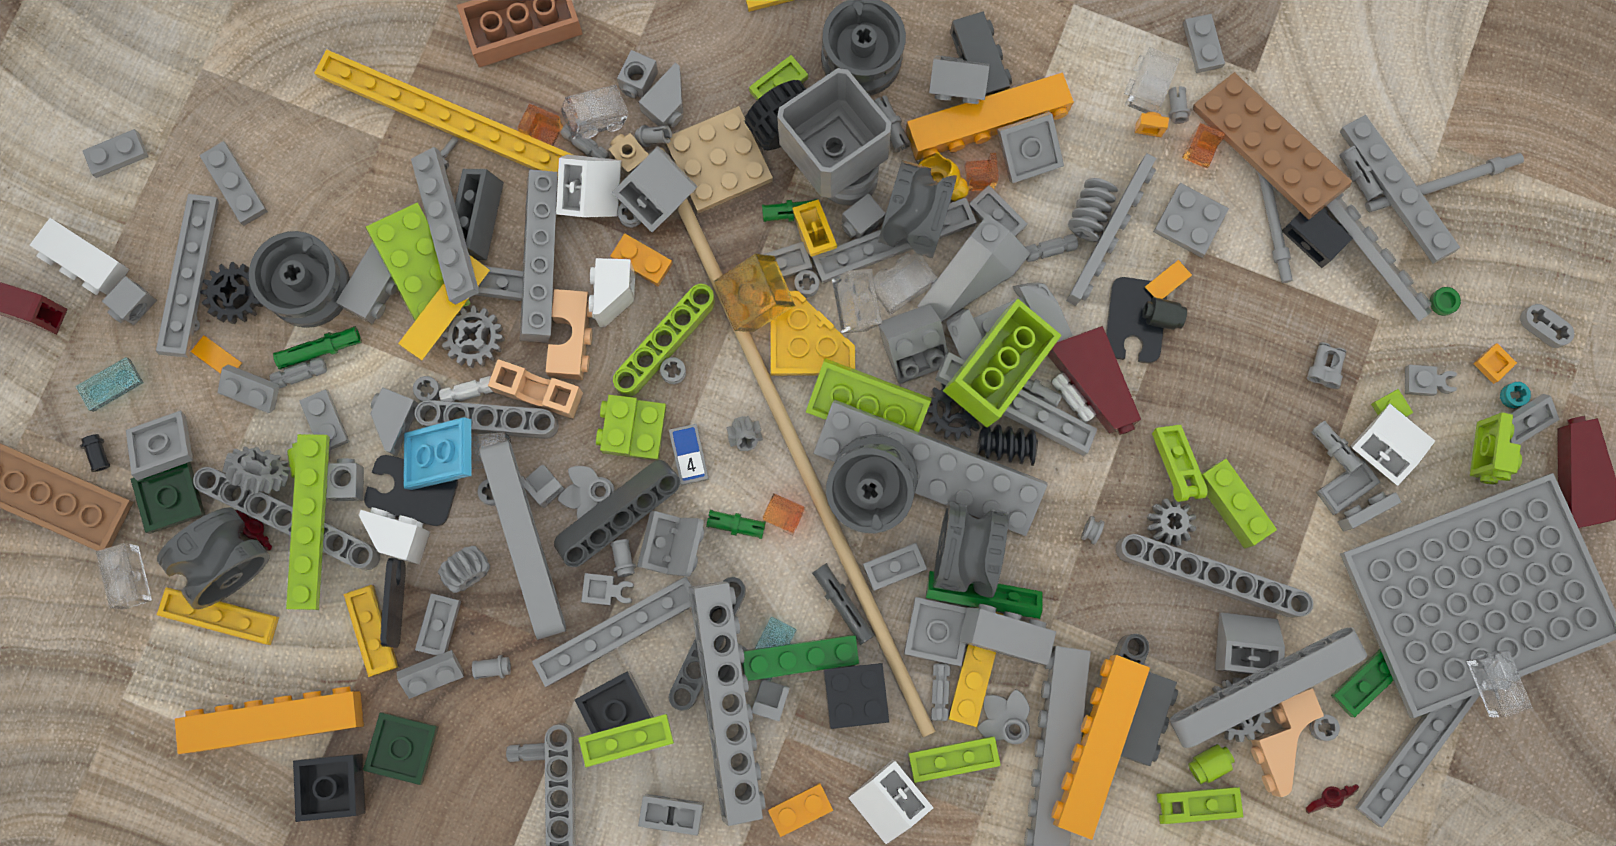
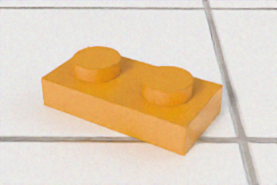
M625 233L610 255L611 259H630L635 273L656 286L660 285L673 264L672 260Z
M820 783L768 809L780 837L833 811Z

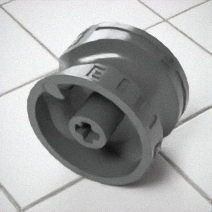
M846 0L836 6L827 17L823 27L821 62L825 75L827 76L837 68L848 69L869 96L880 93L888 88L899 74L906 43V32L901 17L895 9L881 0Z
M902 160L878 243L895 247L898 241L907 239L917 254L933 258L957 176L952 175L942 178L938 183L931 175V168Z
M287 231L269 238L255 252L249 267L251 290L263 306L285 322L303 328L317 327L330 322L343 310L336 301L350 280L349 272L341 259L317 237L306 232Z
M871 434L852 440L840 451L828 475L826 496L833 514L845 526L862 533L874 534L894 528L902 522L912 507L918 484V470L915 460L904 445L888 436Z
M949 501L944 513L938 541L933 587L955 592H965L968 586L973 583L976 593L984 597L993 598L998 586L1005 554L1008 513L991 509L981 519H976L968 513L967 504Z
M222 508L199 518L171 538L158 553L157 562L169 577L175 574L186 577L187 583L181 592L193 609H203L227 598L251 581L270 559V555L258 540L243 541L240 535L244 530L245 523L233 508Z

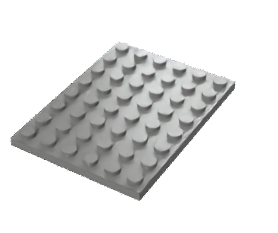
M1554 473L1340 553L1410 718L1427 714L1616 640L1615 608Z

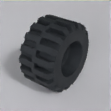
M800 80L787 81L772 88L762 95L746 114L744 122L764 150L769 151L781 147L779 144L777 118L779 107L806 90Z

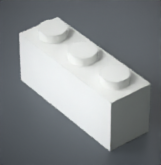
M49 218L30 244L31 247L39 251L36 255L38 258L51 266L54 262L62 266L59 270L61 273L72 280H75L78 276L84 280L81 286L95 295L100 291L108 295L130 270L51 218Z

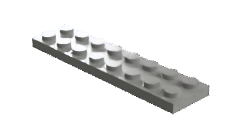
M837 400L833 401L813 454L835 462L840 451L856 438L871 434L891 437L904 445L915 460L918 470L916 494L947 505L949 501L967 504L968 513L980 519L991 509L1005 511L1008 513V529L1024 536L1027 535L1048 482Z

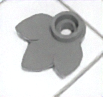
M574 466L568 469L573 484L568 486L559 495L558 501L568 508L577 509V519H579L612 494L615 489L611 481L598 477L592 468ZM599 487L606 489V493L602 497L596 496V490Z
M1015 689L1010 694L1008 700L998 695H986L984 697V710L988 719L984 720L977 727L980 733L985 738L994 736L996 741L1004 739L1011 744L1023 743L1030 733V726L1026 720L1030 707L1023 693ZM1012 724L1019 725L1021 732L1013 733L1010 726Z

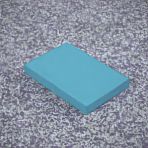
M463 417L404 433V489L414 490L472 476L471 419Z

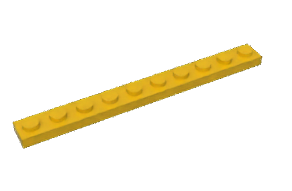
M327 49L314 72L320 79L533 170L558 172L559 158L567 154L573 155Z

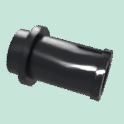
M99 434L82 438L80 448L85 450L91 472H98L109 468L110 464L102 445L104 439L100 438Z

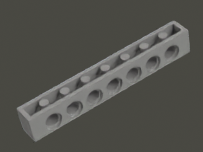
M723 581L688 587L722 821L728 826L760 820L763 819L762 810L765 809V799L763 792H759L757 780H761V770L758 762L754 760L753 751L757 750V742L754 733L750 732L749 722L753 721L751 706L746 704L745 693L748 692L749 687L745 674L742 675L741 663H744V652L742 646H738L736 634L740 633V624L738 617L733 614L732 605L736 604L735 591L733 587L729 586L728 582ZM715 606H719L722 610V615L719 620L712 622L709 616L710 610ZM723 635L726 639V645L722 650L716 651L714 641L718 636ZM728 665L730 667L729 676L724 680H720L718 677L720 667ZM733 694L734 704L732 707L724 709L722 706L724 697ZM732 724H737V735L733 738H728L726 734L728 727ZM741 753L743 756L742 763L737 767H732V757L735 754ZM741 783H746V792L742 796H736V787Z

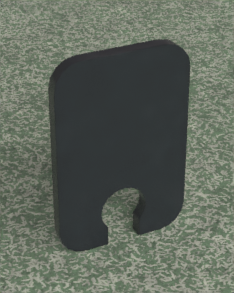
M1120 277L1112 284L1106 335L1116 359H1125L1126 350L1124 342L1128 337H1136L1142 343V350L1138 354V362L1153 363L1160 357L1164 328L1148 325L1146 318H1143L1145 303L1147 301L1150 302L1154 297L1145 288L1151 282L1149 280Z
M382 455L376 459L372 473L377 475L389 474L394 478L395 483L393 489L388 493H380L376 488L367 486L364 502L368 508H377L397 517L400 515L432 526H440L447 521L458 486V479L414 490L404 489V459L391 455Z
M388 558L386 564L380 634L382 647L398 648L400 644L406 564L405 561L398 560V558Z

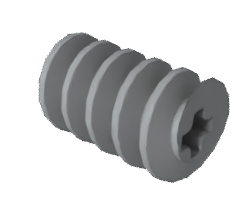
M1090 178L1084 183L1085 189L1080 193L1081 198L1076 202L1077 208L1072 212L1073 218L1069 220L1068 227L1076 236L1088 241L1098 242L1100 237L1094 231L1103 232L1104 227L1098 222H1107L1108 217L1102 212H1111L1112 207L1106 202H1115L1116 197L1110 192H1118L1119 190L1115 185L1106 180Z

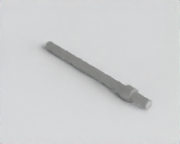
M1521 153L1505 158L1496 157L1487 160L1486 164L1436 179L1417 187L1423 195L1487 174L1493 176L1502 173L1506 168L1523 163L1524 157ZM1384 196L1366 202L1365 206L1366 210L1370 213L1391 206V204Z
M1258 172L1274 246L1272 251L1274 263L1278 264L1281 282L1288 283L1293 281L1289 265L1291 256L1289 248L1285 246L1273 187Z

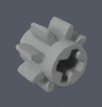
M749 416L735 418L732 426L726 428L730 446L737 445L740 451L752 450L756 447L758 441L763 440L759 421L752 422Z

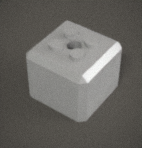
M837 68L779 107L777 116L779 144L821 197L832 198L888 159L892 123L848 69ZM836 142L842 146V149L837 153H831L826 147L828 144Z

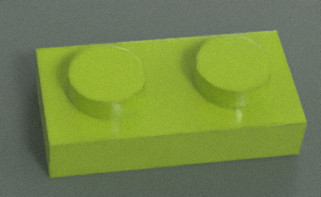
M790 55L749 86V92L758 100L766 92L784 82L800 80L804 83L808 79V74L795 58Z

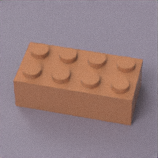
M471 0L456 5L472 54L479 68L583 35L572 0Z

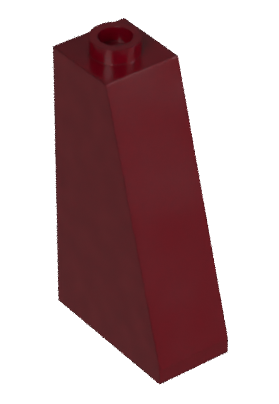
M0 282L1 316L57 335L67 313V308L43 295Z
M1103 326L1057 342L1047 354L1061 373L1067 375L1071 380L1069 383L1071 385L1074 384L1086 399V405H1090L1096 412V418L1110 434L1118 431L1119 435L1135 430L1134 425L1141 420V417Z
M1585 416L1568 419V425L1557 428L1558 484L1578 528L1616 520V476L1598 418L1586 420Z

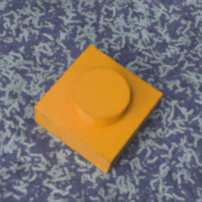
M1157 112L1142 113L1136 122L1135 133L1162 137L1168 128L1169 118L1163 117Z
M1496 343L1473 364L1494 384L1502 379L1517 362Z

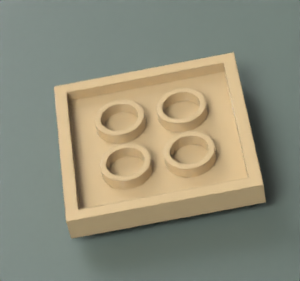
M739 106L672 134V138H665L671 140L665 144L674 163L698 186L689 195L697 213H701L773 182V177L752 132L744 122L745 117Z

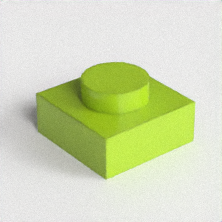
M1399 389L1371 404L1377 415L1389 404L1405 417L1413 413Z

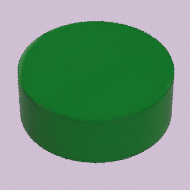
M1442 287L1432 293L1430 307L1436 314L1448 316L1459 309L1461 305L1460 295L1451 287Z

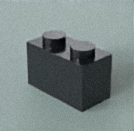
M1325 208L1309 220L1299 212L1282 229V232L1321 268L1331 262L1353 239L1342 224L1336 223L1328 216Z

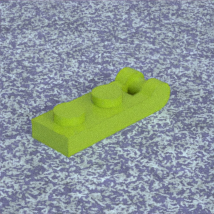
M1173 425L1155 428L1152 435L1173 485L1175 500L1182 502L1187 501L1190 497L1195 499L1206 498L1208 493L1207 486L1182 426ZM1185 480H1190L1191 486H1187Z
M1240 787L1156 793L1157 803L1161 805L1162 814H1159L1160 824L1243 818ZM1172 802H1180L1181 813H1173Z

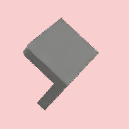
M545 465L539 466L527 478L521 476L524 488L543 508L565 490Z
M762 680L752 713L780 721L790 687Z

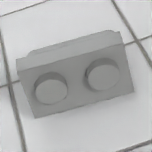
M651 511L637 567L667 575L691 576L698 563L696 555L698 545L704 537L703 520L699 518H679Z

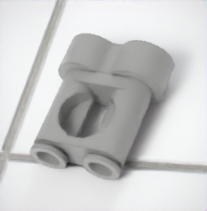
M1321 342L1318 346L1314 365L1309 368L1307 379L1313 383L1323 384L1331 389H1339L1343 378L1341 370L1346 350L1343 348H1332L1330 344ZM1328 354L1333 355L1330 367L1325 366Z

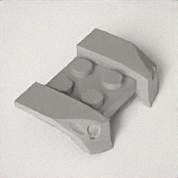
M1033 282L1013 286L1014 291L1019 296L1018 299L1062 335L1057 342L1073 336L1057 300L1045 284ZM1015 300L974 318L969 309H961L947 320L948 330L961 359L967 360L1004 310Z

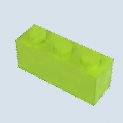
M1227 459L1216 463L1202 473L1207 486V497L1244 549L1255 546L1277 530Z

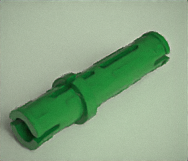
M356 326L333 334L328 332L324 334V337L274 352L273 358L276 366L281 370L329 353L331 355L337 354L338 350L361 344L362 340Z

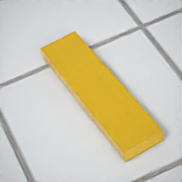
M470 256L477 285L479 286L490 270ZM443 284L398 345L422 361L468 299L456 305L449 301L445 284Z
M165 587L157 612V616L266 645H271L279 621L277 616L221 601L203 609H193L180 590Z

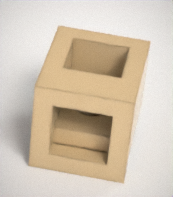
M631 133L627 136L623 134L616 136L610 143L612 147L608 149L612 159L622 160L621 170L626 176L649 155ZM630 148L633 150L629 155L624 154Z

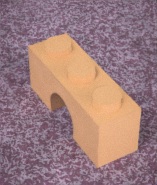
M554 289L552 319L555 323L571 326L572 336L564 344H548L545 372L549 378L583 380L584 372L589 371L590 357L586 355V346L591 345L592 328H588L589 317H592V312H589L588 292Z
M499 359L488 384V387L495 393L574 419L583 395L578 386L555 378L549 380L528 372L525 368Z

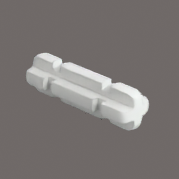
M1060 373L1052 380L1053 386L1057 391L1060 390L1062 392V397L1072 410L1079 413L1077 415L1079 419L1087 423L1095 417L1096 412L1090 405H1086V399L1074 384L1071 385L1069 383L1071 380L1067 375Z
M491 376L480 378L479 382L473 380L455 385L454 389H450V387L441 389L439 391L440 400L446 402L463 401L481 396L482 392L485 394L491 393L493 391L488 387Z

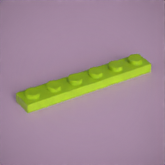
M297 435L286 609L319 610L330 436Z

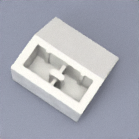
M568 154L560 157L556 214L577 217L618 216L619 199L612 191L620 184L622 160Z
M596 258L595 267L590 269V284H593L594 295H589V312H592V318L596 319L599 327H606L634 302L635 271L630 259Z
M1389 404L1352 443L1351 447L1398 486L1419 464L1435 440Z
M373 507L370 512L360 511L359 517L379 553L420 565L430 531L422 528L423 523L401 515L398 520H395L396 515Z
M893 759L848 797L885 844L911 828L933 809L932 805Z

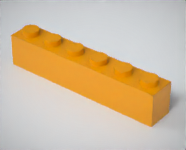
M1062 72L986 96L985 100L979 99V104L964 103L907 121L905 132L908 140L911 142L910 146L915 160L926 159L935 156L936 152L941 153L948 150L950 152H957L962 150L965 145L973 142L976 144L985 143L992 136L998 135L997 129L1047 112L1052 113L1054 120L1061 119L1068 115L1074 101Z
M1111 655L1109 660H1104L1100 670V676H1103L1100 687H1095L1090 699V704H1093L1090 716H1085L1080 731L1084 733L1081 743H1076L1072 751L1071 760L1074 761L1071 772H1066L1061 784V789L1064 790L1061 801H1056L1052 810L1053 825L1088 839H1093L1150 667L1118 655Z
M349 686L332 689L333 694L322 696L321 691L303 693V699L293 701L292 695L273 698V704L263 705V700L244 702V708L234 709L233 704L216 706L214 713L204 714V709L185 711V717L175 718L177 753L186 754L364 727L360 691L351 692Z

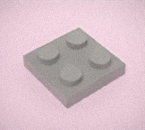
M1047 112L997 129L1011 183L1064 166L1052 113Z
M1179 183L1153 232L1202 258L1206 254L1229 208Z
M181 410L126 430L131 475L137 481L193 461L187 419Z
M915 597L904 655L961 666L966 643L959 642L967 608Z

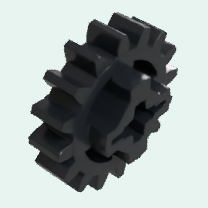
M231 262L229 269H227L223 264H220V272L216 273L211 270L209 273L213 278L211 280H203V283L208 287L200 291V294L207 297V299L202 301V304L209 308L208 313L213 317L217 316V319L223 323L228 319L230 323L236 324L237 318L247 322V314L250 313L256 316L257 313L254 308L256 306L263 307L253 294L251 287L243 285L244 281L241 280V277L245 278L250 285L249 267L245 264L239 267L236 263ZM217 300L223 302L225 310L219 306Z
M941 383V390L934 387L931 393L935 398L930 397L932 398L931 407L928 408L926 414L932 415L927 422L928 425L936 424L937 426L934 431L935 434L942 430L945 432L944 439L947 440L950 434H954L955 441H959L962 433L966 438H969L971 436L970 429L976 432L980 429L977 423L978 420L962 406L959 413L952 414L948 418L952 407L959 404L943 391L947 385ZM938 403L939 406L943 408V416L941 419L939 418L937 412ZM950 423H960L963 427L956 428L949 425Z

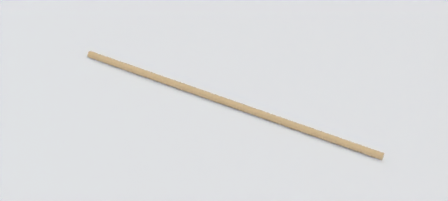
M686 198L677 207L681 219L922 737H926L936 732L837 518L828 504L823 488L692 207Z

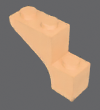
M1308 688L1275 705L1272 708L1273 716L1276 722L1281 724L1283 728L1251 740L1253 744L1251 748L1252 756L1255 762L1261 765L1264 772L1262 776L1263 784L1269 793L1271 792L1273 796L1284 797L1291 793L1299 735L1309 723L1324 717L1313 688Z

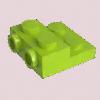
M608 394V401H602L600 417L605 418L603 429L598 428L596 445L601 446L600 451L603 454L659 460L666 404Z
M1501 412L1477 422L1470 476L1480 478L1481 483L1496 485L1498 480L1510 481L1511 475L1516 474L1521 467V445L1509 443L1515 430L1514 424H1512L1513 414Z

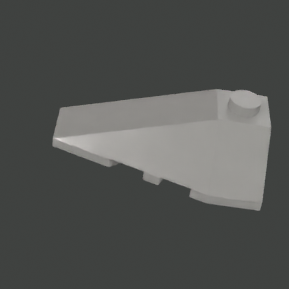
M987 214L917 307L930 304L941 322H943L972 301L1012 277L1031 253L1011 231Z

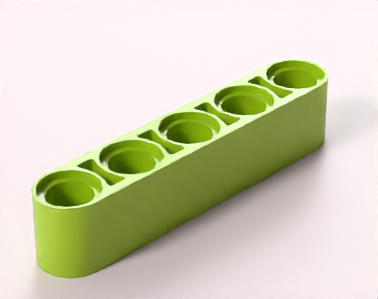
M697 284L693 286L615 372L613 383L620 395L625 397L635 396L660 369L662 362L673 355L713 310L715 299L713 290L708 285ZM700 294H705L709 297L708 302L703 305L695 303L694 299ZM685 314L690 316L691 320L687 325H679L676 323L677 317ZM669 335L672 341L668 346H660L657 344L659 337ZM651 356L653 362L649 367H641L638 365L640 358ZM630 376L634 378V384L630 388L620 387V381L624 377Z

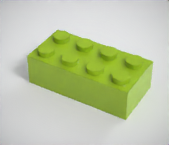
M1017 299L1004 310L943 391L984 426L989 427L1000 419L1062 335Z

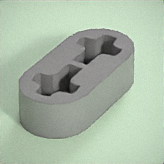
M1542 304L1532 305L1522 311L1520 315L1522 326L1553 348L1567 345L1574 338L1573 327ZM1535 312L1539 315L1537 317L1539 321L1536 323L1532 321L1534 319L1532 314ZM1558 329L1562 331L1560 334L1562 338L1559 340L1556 338V330Z

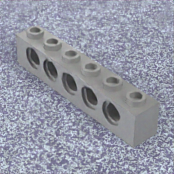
M529 169L527 177L520 341L548 343L551 336L558 172Z

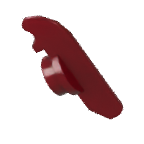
M235 510L245 523L243 534L247 538L258 540L266 551L271 550L272 545L269 543V538L263 535V522L255 518L250 519L247 514Z
M1357 784L1344 786L1342 790L1334 786L1327 787L1320 799L1311 802L1306 807V812L1311 814L1326 807L1338 808L1345 799L1353 796L1358 791L1359 786Z

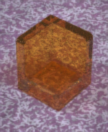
M529 103L517 128L519 132L553 146L563 125L558 115Z
M1200 123L1192 133L1182 158L1208 168L1218 145L1224 139L1225 133Z
M990 153L988 160L966 161L965 173L969 191L984 190L988 185L995 189L999 180L996 153Z
M773 493L763 515V520L793 536L805 511V507Z

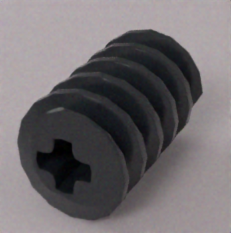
M999 424L995 425L992 432L990 426L986 427L983 425L978 437L976 455H979L981 450H984L986 459H989L992 452H996L997 461H1000L1003 455L1007 454L1009 463L1017 455L1019 463L1022 465L1026 457H1029L1031 466H1034L1038 439L1036 438L1035 431L1032 429L1028 431L1025 437L1023 428H1018L1014 435L1011 426H1007L1004 433H1002V428Z

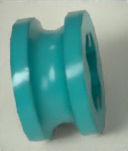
M1522 382L1510 383L1504 386L1500 392L1501 402L1508 408L1515 409L1523 406L1531 398L1529 387ZM1513 391L1515 393L1519 392L1520 398L1512 399L1510 393Z

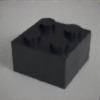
M883 663L823 670L830 729L889 723Z
M630 671L574 699L591 734L654 717Z
M363 753L293 761L295 822L365 814Z

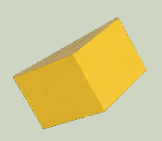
M819 199L792 208L801 241L804 242L805 248L811 257L837 248Z

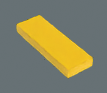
M374 585L343 594L368 677L399 668L393 648L381 646L382 611Z

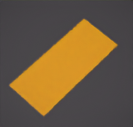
M1177 260L1146 285L1145 288L1154 297L1163 299L1192 276V274Z
M204 335L191 350V353L220 374L222 368L226 365L239 368L242 362Z

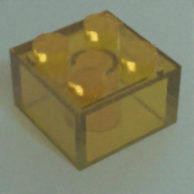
M754 254L714 280L734 331L754 332L795 306L777 261L771 255Z

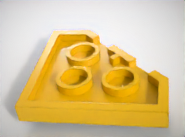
M770 291L771 376H818L825 358L855 369V345L848 338H845L799 291Z

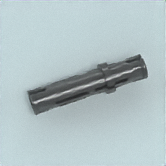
M826 563L812 572L826 592L825 598L827 601L829 599L832 601L852 633L856 635L859 644L862 645L875 636L845 592V585L839 583L828 564Z

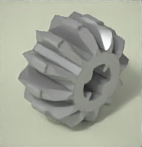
M1168 498L1162 500V506L1159 504L1153 505L1152 508L1155 513L1147 515V519L1154 522V524L1147 526L1148 531L1155 529L1157 532L1153 536V540L1157 541L1163 537L1162 543L1170 545L1172 541L1175 547L1181 545V539L1186 542L1189 541L1191 536L1188 532L1196 531V526L1189 523V521L1196 519V515L1188 516L1186 513L1190 510V505L1187 504L1180 508L1181 502L1174 500L1171 504ZM1173 517L1176 521L1173 523L1174 527L1170 528L1167 524L1170 522L1169 518Z
M476 546L464 547L461 551H456L454 555L448 557V560L441 564L438 574L443 584L453 593L465 591L468 587H472L476 582H479L482 577L487 575L491 566L482 551Z

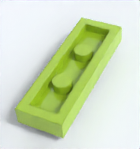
M667 714L578 738L585 768L674 744Z
M994 736L908 753L914 783L1001 766Z

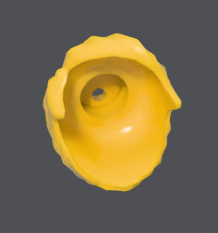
M936 152L935 156L928 157L919 162L918 165L931 168V175L938 183L942 178L952 175L957 176L951 201L955 202L963 199L969 194L966 180L961 177L957 164L950 159H946L939 152Z

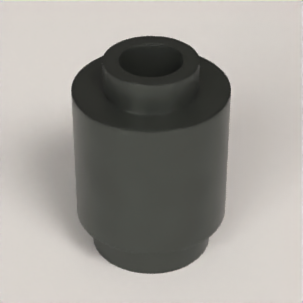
M1153 297L1150 302L1147 301L1143 309V318H1146L1148 325L1170 330L1182 329L1187 317V308L1181 306V303Z

